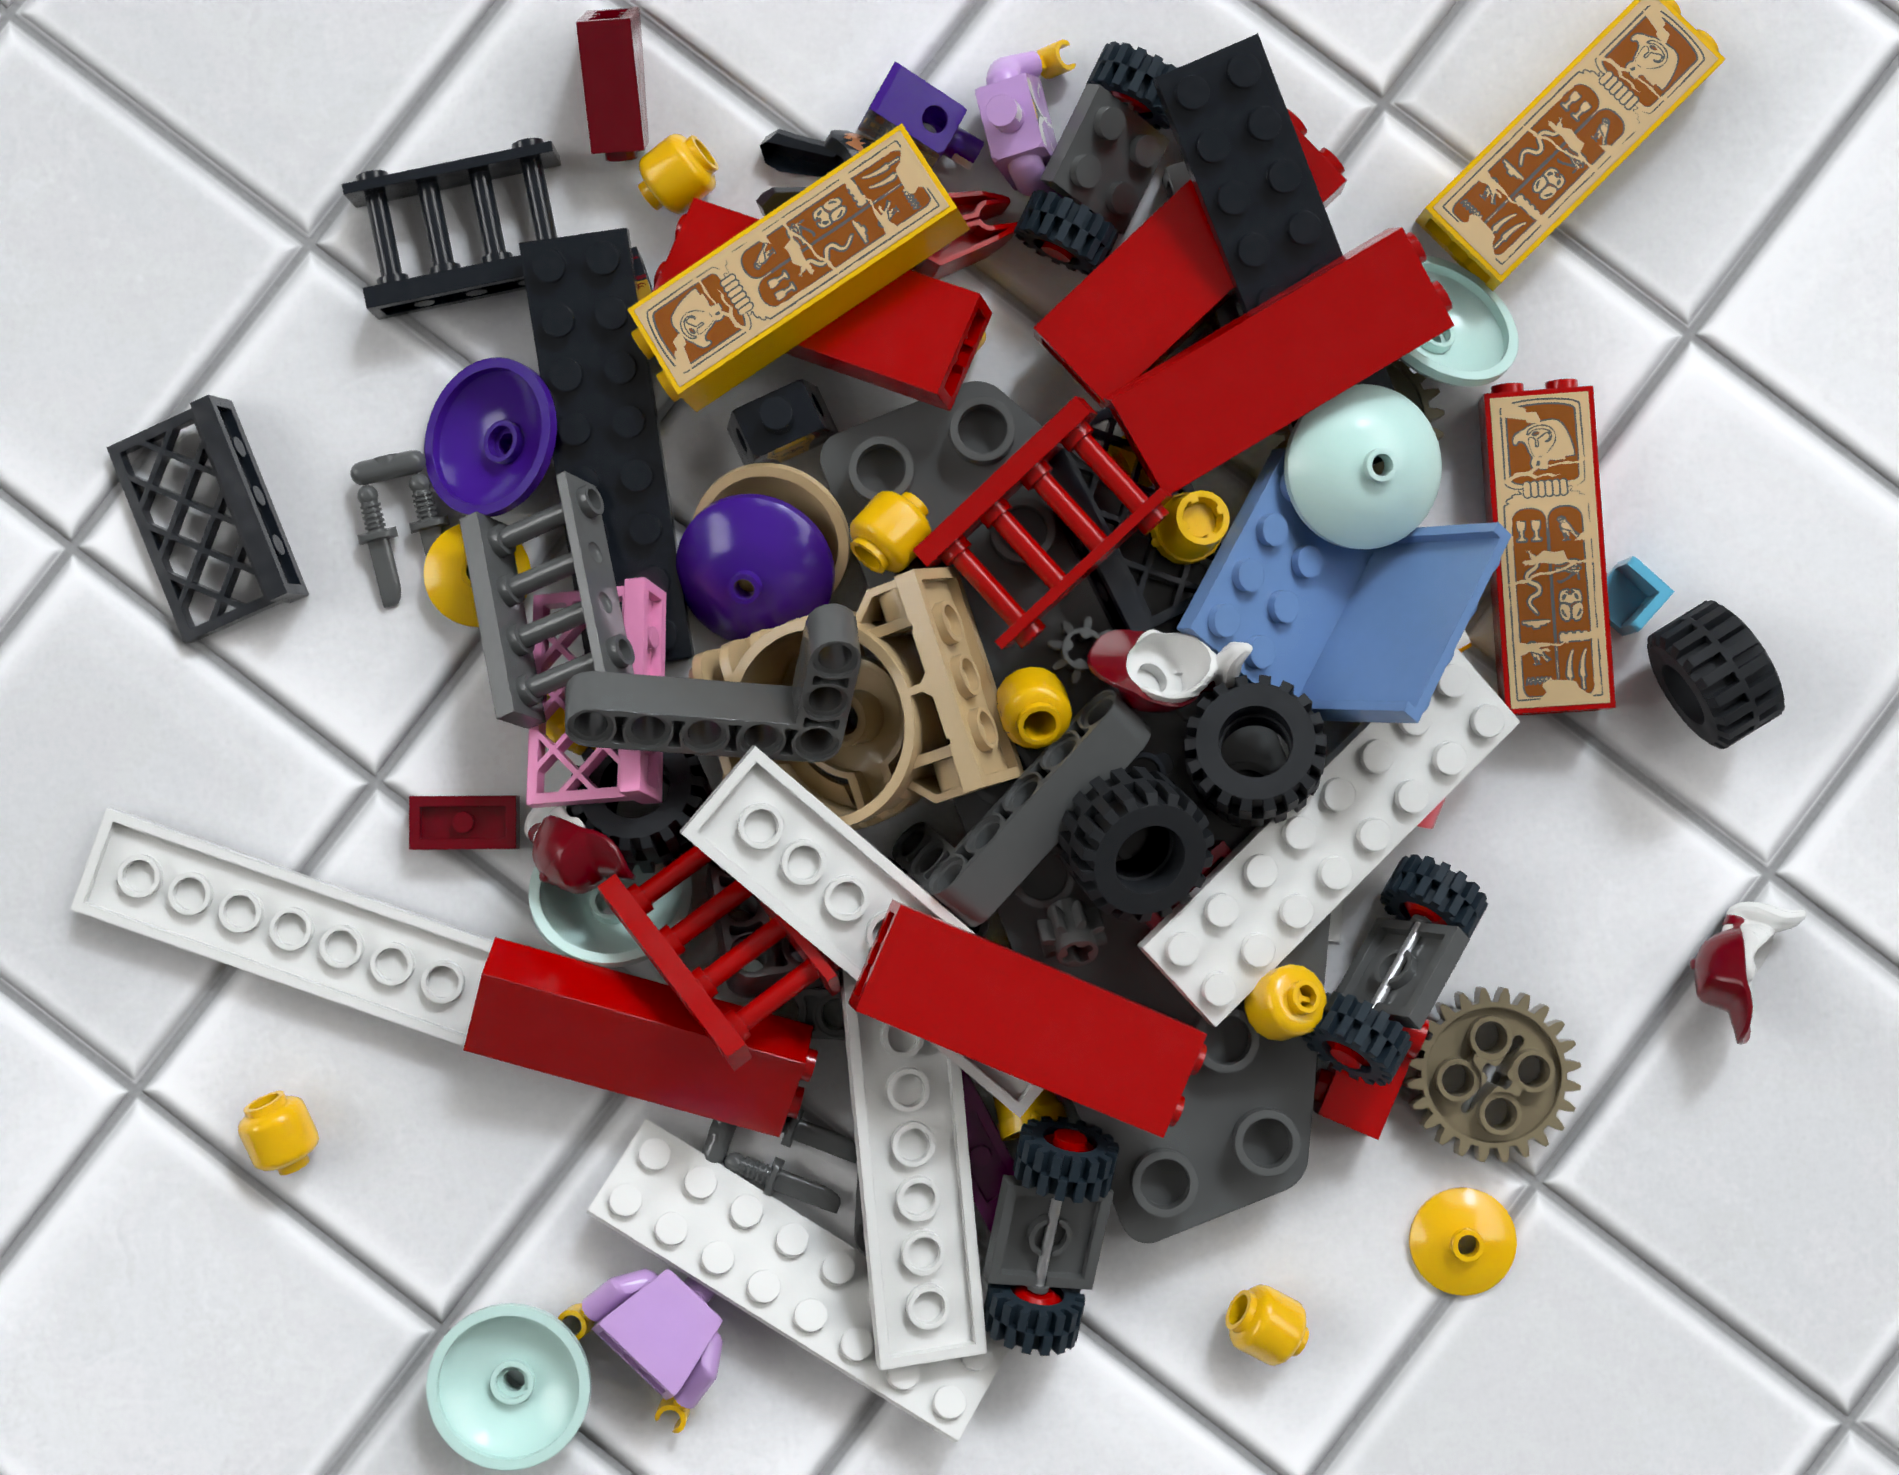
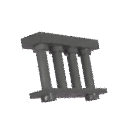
M566 471L556 475L561 502L516 523L507 525L477 511L459 519L495 716L498 720L526 729L546 722L543 707L544 695L565 687L568 680L574 675L586 671L634 674L632 664L635 661V654L630 641L627 639L602 519V513L604 512L603 499L595 485ZM566 524L571 551L518 574L514 556L516 546ZM576 573L581 601L527 624L523 603L525 595ZM586 624L591 652L537 674L533 655L535 645Z

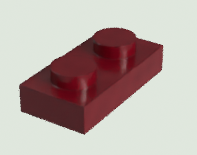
M409 796V850L520 849V796Z

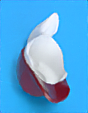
M1120 629L1109 631L1100 636L1091 647L1087 662L1090 670L1099 679L1118 688L1122 699L1131 708L1149 713H1164L1175 711L1192 703L1202 692H1212L1213 688L1224 682L1227 689L1235 685V677H1239L1242 665L1252 652L1253 647L1249 643L1230 642L1216 654L1198 638L1189 634L1162 633L1154 629L1148 631Z
M573 805L533 808L527 816L524 832L533 844L532 857L535 866L540 872V881L544 883L549 882L573 894H584L596 889L597 886L614 874L619 879L635 880L636 876L630 871L617 845L606 835L586 828L578 817L573 816L571 808L574 807Z
M1749 901L1734 904L1726 913L1722 924V932L1706 940L1699 949L1696 958L1690 961V967L1694 970L1698 998L1705 1004L1728 1012L1736 1042L1739 1045L1747 1043L1750 1039V1024L1753 1014L1752 998L1754 995L1751 985L1752 980L1769 954L1775 933L1791 929L1800 924L1807 915L1804 909L1786 910L1765 903Z

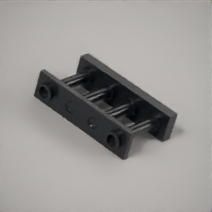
M525 138L514 142L512 149L388 174L384 170L366 171L358 174L356 181L341 184L343 194L356 208L367 206L381 277L376 280L377 285L362 288L367 310L380 320L525 290L526 285L521 255L513 256L511 252H506L492 180L523 173L536 240L557 238L544 169L561 166L560 156L552 141L543 142L541 138ZM471 184L485 256L481 257L480 264L461 267L459 263L454 262L440 190ZM419 195L433 266L429 268V274L409 278L408 274L402 273L388 201Z

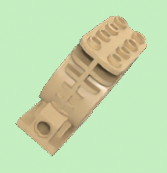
M956 567L912 569L894 576L895 580L866 590L858 611H853L857 620L861 652V665L851 707L855 709L858 716L857 728L854 730L847 720L842 746L839 752L829 760L814 763L772 760L854 831L890 819L923 797L936 804L1019 778L1024 772L1015 743L1003 731L996 706L998 690L959 571ZM808 615L793 619L775 628L759 630L752 633L748 638L730 641L719 649L698 653L692 660L689 678L792 686ZM863 645L879 660L866 657ZM718 756L723 770L722 781L740 761V757ZM821 769H823L831 775L848 779L849 784L842 783L836 779H833L825 772H823Z

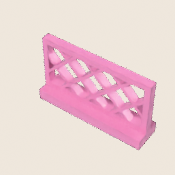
M645 577L625 579L624 586L616 587L619 602H622V617L626 636L635 654V661L632 664L634 674L665 676L667 593ZM579 591L534 595L533 622L550 615V609L566 608L580 602ZM586 624L564 632L558 639L552 637L535 645L533 655L537 674L548 670L562 654L569 661L576 658L567 648L586 628ZM565 687L549 693L550 699L548 701L547 694L544 695L543 707L546 722L559 707L565 711ZM546 722L529 729L526 805L532 808L630 800H635L640 804L662 803L663 752L618 749L617 752L611 748H596L578 768L564 753L573 743L566 732L554 743L546 735ZM545 747H547V748L549 749L546 754H545ZM609 755L618 763L617 787L598 788L588 777ZM559 759L573 775L558 792L544 793L545 773ZM582 783H583L584 786L587 788V789L577 790V789L581 786Z

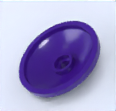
M495 357L483 359L467 366L446 385L435 402L429 417L425 434L424 454L430 482L438 496L449 507L466 515L477 511L488 517H495L513 510L534 492L550 465L557 435L556 410L551 393L545 382L530 367L508 358Z
M738 494L715 501L699 512L690 522L682 535L677 549L676 569L687 606L704 626L728 641L745 639L759 630L775 628L793 619L807 616L815 608L829 604L835 584V568L828 543L809 517L791 504L780 499L761 494ZM745 579L751 582L754 586V591L743 590L738 580Z

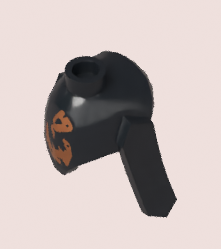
M778 129L765 137L760 144L765 163L779 172L823 177L875 142V140L850 131L831 130L826 140L821 141ZM773 187L763 192L756 200V203L762 215L766 216L807 187Z

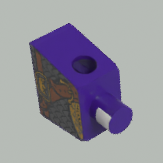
M894 62L857 128L864 134L878 140L902 123L931 169L944 155L970 170L985 143L959 127L967 111L963 105L897 62ZM923 123L930 124L936 133L928 131Z

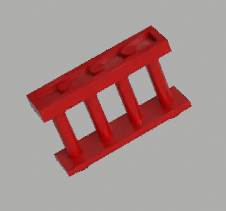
M1078 396L1070 400L912 550L927 567L938 566L942 561L947 567L953 564L1009 626L994 641L1002 650L1013 646L1015 643L1023 649L1046 628L1041 619L1138 529L1145 536L1169 514L1164 505L1173 496L1165 488H1159L1149 498L1092 437L1091 434L1094 429L1089 423L1098 414L1084 398ZM1063 447L1069 453L1075 450L1132 513L1110 535L1107 536L1050 474L1053 468L1048 462ZM1022 486L1028 491L1034 489L1091 551L1069 573L1066 574L1009 512L1012 506L1007 500ZM982 524L987 529L994 527L1050 589L1027 612L1024 611L969 550L972 544L967 538Z
M694 846L639 887L634 883L626 888L616 874L612 875L597 886L606 904L734 1071L752 1058L744 1042L752 1036L749 1030L814 981L819 979L832 997L841 991L836 974L841 967L816 946L814 947L810 941L737 880L670 928L666 924L661 929H657L647 916V914L654 910L652 904L712 860L698 847ZM753 895L771 920L704 970L698 966L690 972L679 957L686 951L684 945ZM786 937L804 962L736 1013L733 1009H730L723 1015L711 999L719 993L716 988Z

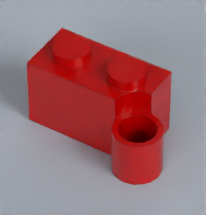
M1426 1019L1421 1030L1403 1027L1402 1031L1408 1032L1411 1036L1410 1041H1412V1045L1390 1084L1386 1083L1385 1086H1379L1375 1082L1374 1085L1365 1083L1362 1077L1355 1080L1349 1077L1347 1071L1342 1069L1339 1072L1332 1068L1333 1063L1331 1062L1327 1070L1319 1068L1316 1072L1313 1111L1318 1115L1379 1140L1409 1065L1418 1055L1429 1029V1020Z

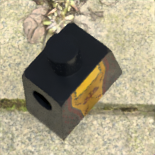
M804 379L796 380L737 407L731 412L727 426L729 435L743 465L754 463L780 464L825 443L829 437L838 433V429L819 388Z

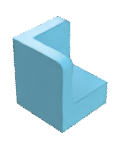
M1634 556L1618 562L1607 574L1610 626L1621 636L1640 631L1675 592Z

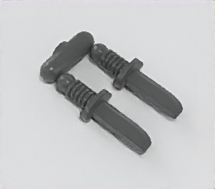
M418 450L388 454L354 464L350 471L351 478L356 484L365 485L358 490L357 498L361 503L360 510H363L361 515H364L362 519L365 520L363 523L367 526L365 530H368V532L357 535L359 545L368 544L384 608L397 605L401 599V584L390 543V538L398 537L396 526L384 528L386 523H383L385 519L382 516L384 515L380 512L382 508H379L381 503H378V492L373 486L368 484L415 474L410 478L409 487L413 491L412 498L415 499L413 503H416L414 508H417L415 512L418 513L417 519L419 518L420 521L409 523L411 534L420 532L425 556H427L435 540L442 534L441 527L450 525L448 514L436 517L438 512H435L437 508L433 505L435 501H432L434 496H431L433 492L429 489V478L419 473L425 468L426 458Z
M800 1109L796 1119L786 1118L781 1134L784 1133L781 1145L790 1148L793 1140L844 1160L853 1163L857 1162L855 1142L844 1135L802 1120L801 1118L805 1110ZM713 1119L702 1149L706 1160L719 1164L724 1161L725 1168L733 1173H739L741 1177L744 1175L746 1179L749 1177L751 1181L755 1179L754 1182L756 1183L760 1181L759 1184L761 1185L765 1183L763 1188V1194L772 1196L775 1190L837 1214L841 1204L838 1194L824 1185L782 1170L785 1160L775 1157L772 1167H769L770 1164L764 1165V1162L759 1163V1160L754 1161L755 1159H749V1156L745 1158L738 1152H731L726 1156L737 1126Z

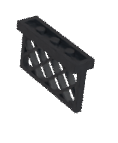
M206 395L191 402V409L107 447L184 643H193L283 602L292 603L309 595L232 400L212 395ZM192 424H195L201 439L194 460L173 451L180 430ZM164 438L161 445L153 443L157 440ZM142 447L158 452L148 480L135 475L127 455ZM170 458L191 466L181 494L160 486ZM207 459H209L212 467L205 465ZM202 472L215 476L220 486V492L214 508L192 500ZM139 485L145 487L143 493H142L141 488H140ZM157 493L178 501L168 529L155 524L150 513ZM189 506L211 515L200 543L179 534ZM227 506H228V509H229V511H230L231 516L225 514V511H226V509H227ZM222 521L234 525L240 537L233 557L212 549ZM159 534L165 536L163 542L161 541ZM176 541L197 550L187 578L175 573L169 561ZM208 556L230 564L220 592L198 583ZM246 556L248 557L250 564L244 562ZM241 569L255 575L263 594L262 597L247 604L231 597ZM178 583L184 585L182 591ZM195 590L217 599L209 621L195 626L188 609ZM228 605L236 608L225 613Z
M1106 407L1097 411L1098 415L1089 423L1094 429L1091 434L1092 437L1102 441L1101 446L1106 452L1109 445H1113L1134 453L1126 439L1113 435L1117 422L1109 408ZM1108 420L1105 431L1094 428ZM1063 447L1048 462L1053 468L1050 474L1107 536L1111 532L1106 522L1115 525V530L1126 520L1129 510L1123 503L1121 504L1118 516L1098 508L1093 495L1098 480L1101 479L1087 464L1074 460L1071 452L1069 453ZM1136 457L1130 478L1149 498L1156 491L1155 489L1138 484L1142 466ZM1082 474L1090 476L1088 486ZM1191 483L1177 490L1179 494L1195 492ZM1055 513L1080 562L1091 551ZM1139 529L1135 532L1137 534L1143 535V533ZM1151 532L1145 535V537L1150 538L1142 565L1123 558L1119 548H1117L1087 576L1113 630L1148 631L1184 613L1193 596L1180 602L1183 590L1195 594L1199 587L1197 584L1186 581L1191 564H1182L1178 577L1151 568L1157 549L1151 544ZM1221 542L1219 543L1215 552L1209 555L1206 559L1213 561L1215 555L1217 554L1221 546ZM1130 571L1139 574L1137 583ZM1148 577L1175 587L1169 607L1155 615H1152L1142 595Z

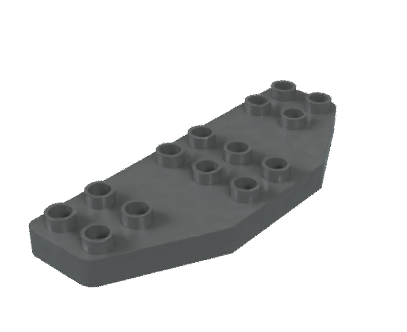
M970 381L961 385L951 411L917 401L832 435L822 446L820 464L831 494L840 505L846 517L851 542L853 541L850 535L852 520L881 491H893L900 495L904 492H909L918 497L929 511L926 518L932 532L1043 426L996 386L982 381ZM1071 452L1074 460L1084 463L1079 457H1077L1073 452ZM1082 474L1088 486L1090 476ZM1098 480L1093 495L1098 508L1118 516L1122 502L1103 481ZM1022 486L1007 500L1012 506L1009 512L1066 574L1069 573L1079 561L1055 513L1034 489L1028 491ZM1128 511L1127 518L1132 514L1130 511ZM1106 522L1110 532L1112 533L1115 525ZM982 524L967 538L972 544L969 550L1025 612L1050 590L994 527L987 529ZM1137 533L1132 534L1118 547L1123 558L1142 565L1150 538ZM1156 549L1151 568L1178 577L1182 564L1171 562ZM917 556L904 570L896 573L885 571L881 574L870 570L858 560L869 589L895 580L894 576L912 569L947 567L943 561L938 566L927 567ZM1200 562L1191 564L1186 581L1200 585L1208 569ZM1130 571L1137 583L1139 574ZM959 572L997 690L1005 677L1018 669L1031 666L1045 668L1054 673L1062 682L1070 701L1072 710L1071 720L1087 702L1102 691L1114 690L1121 697L1118 688L1105 683L1101 679L1097 681L1089 671L1082 673L1079 682L1076 685H1072V671L1066 667L1055 672L1051 669L1060 660V651L1052 650L1047 645L1050 640L1064 641L1066 635L1061 629V623L1064 620L1069 622L1075 630L1082 628V623L1086 617L1091 616L1092 630L1098 634L1104 630L1110 629L1113 631L1087 577L1041 619L1046 628L1023 649L1015 643L1013 646L1002 650L994 641L1009 626ZM1148 577L1142 595L1152 615H1155L1169 607L1175 587ZM1183 590L1180 602L1194 594ZM1184 613L1152 629L1162 633H1181L1176 628ZM1076 637L1071 639L1074 647L1068 653L1069 658L1072 661L1082 658L1088 664L1087 658L1093 643L1090 640L1081 643ZM1213 691L1202 692L1195 701L1172 712L1149 713L1133 709L1151 728L1150 739L1142 751L1154 755L1164 752L1172 758L1174 767L1170 773L1166 774V777L1173 781L1205 814L1210 823L1207 828L1213 833L1214 841L1216 839L1223 840L1233 851L1257 826H1251V820L1240 819L1239 825L1227 821V814L1222 811L1215 815L1207 808V801L1203 797L1199 799L1193 791L1192 780L1188 778L1186 770L1184 739L1187 736L1186 727L1190 716L1195 717L1196 705L1203 696L1209 700L1213 697ZM1247 726L1240 728L1228 736L1222 745V758L1226 764L1235 772L1244 776H1268L1278 771L1287 762V757L1277 733L1266 727ZM1015 743L1023 770L1025 771L1046 747L1038 749L1024 748ZM1018 778L953 799L966 834L969 833ZM1156 826L1140 829L1129 836L1119 849L1116 861H1125L1140 854L1151 842ZM1058 842L997 909L1012 950L1189 1024L1207 1034L1203 1043L1207 1046L1203 1065L1196 1075H1190L1182 1093V1096L1185 1097L1182 1115L1174 1127L1168 1126L1164 1138L1072 1101L1079 1120L1086 1122L1085 1127L1097 1126L1103 1129L1101 1135L1110 1134L1114 1138L1113 1142L1119 1145V1153L1111 1185L1114 1192L1112 1203L1125 1232L1138 1242L1155 1243L1294 1186L1303 1176L1308 1164L1318 1052L1311 1051L1307 1047L1308 1042L1303 1041L1302 1036L1278 1041L1267 1039L1258 1034L1248 1022L1244 1010V1000L1217 1027L1208 1024L1138 948L1137 944L1152 930L1145 922H1138L1133 915L1127 922L1118 920L1112 912L1107 915L1101 911L1108 942L1105 945H1097L1098 954L1088 964L1079 967H1067L1059 963L1057 955L1046 959L1036 923L1038 920L1047 919V909L1054 902L1065 898L1082 900L1086 904L1087 910L1096 907L1095 903L1090 900L1063 864L1060 854L1064 850ZM1331 913L1276 968L1288 964L1304 966L1315 973L1324 987Z

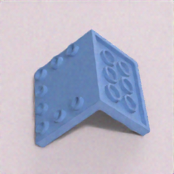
M1286 448L1272 449L1176 629L1183 634L1195 636L1216 654L1230 642L1249 643L1252 645L1253 650L1244 661L1239 677L1247 675L1248 683H1259V675L1271 676V685L1280 687L1283 680L1294 685L1293 694L1300 697L1305 693L1312 701L1311 710L1313 713L1319 712L1323 721L1419 723L1422 714L1430 704L1431 696L1446 666L1454 656V650L1469 620L1477 610L1478 602L1493 572L1500 564L1501 556L1512 535L1499 522L1417 527L1398 542L1375 549H1350L1334 545L1309 529L1295 511L1285 484L1284 458Z

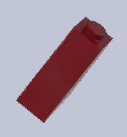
M640 7L589 10L576 21L591 154L605 153L606 161L610 162L634 160L637 158V151H645L649 143Z

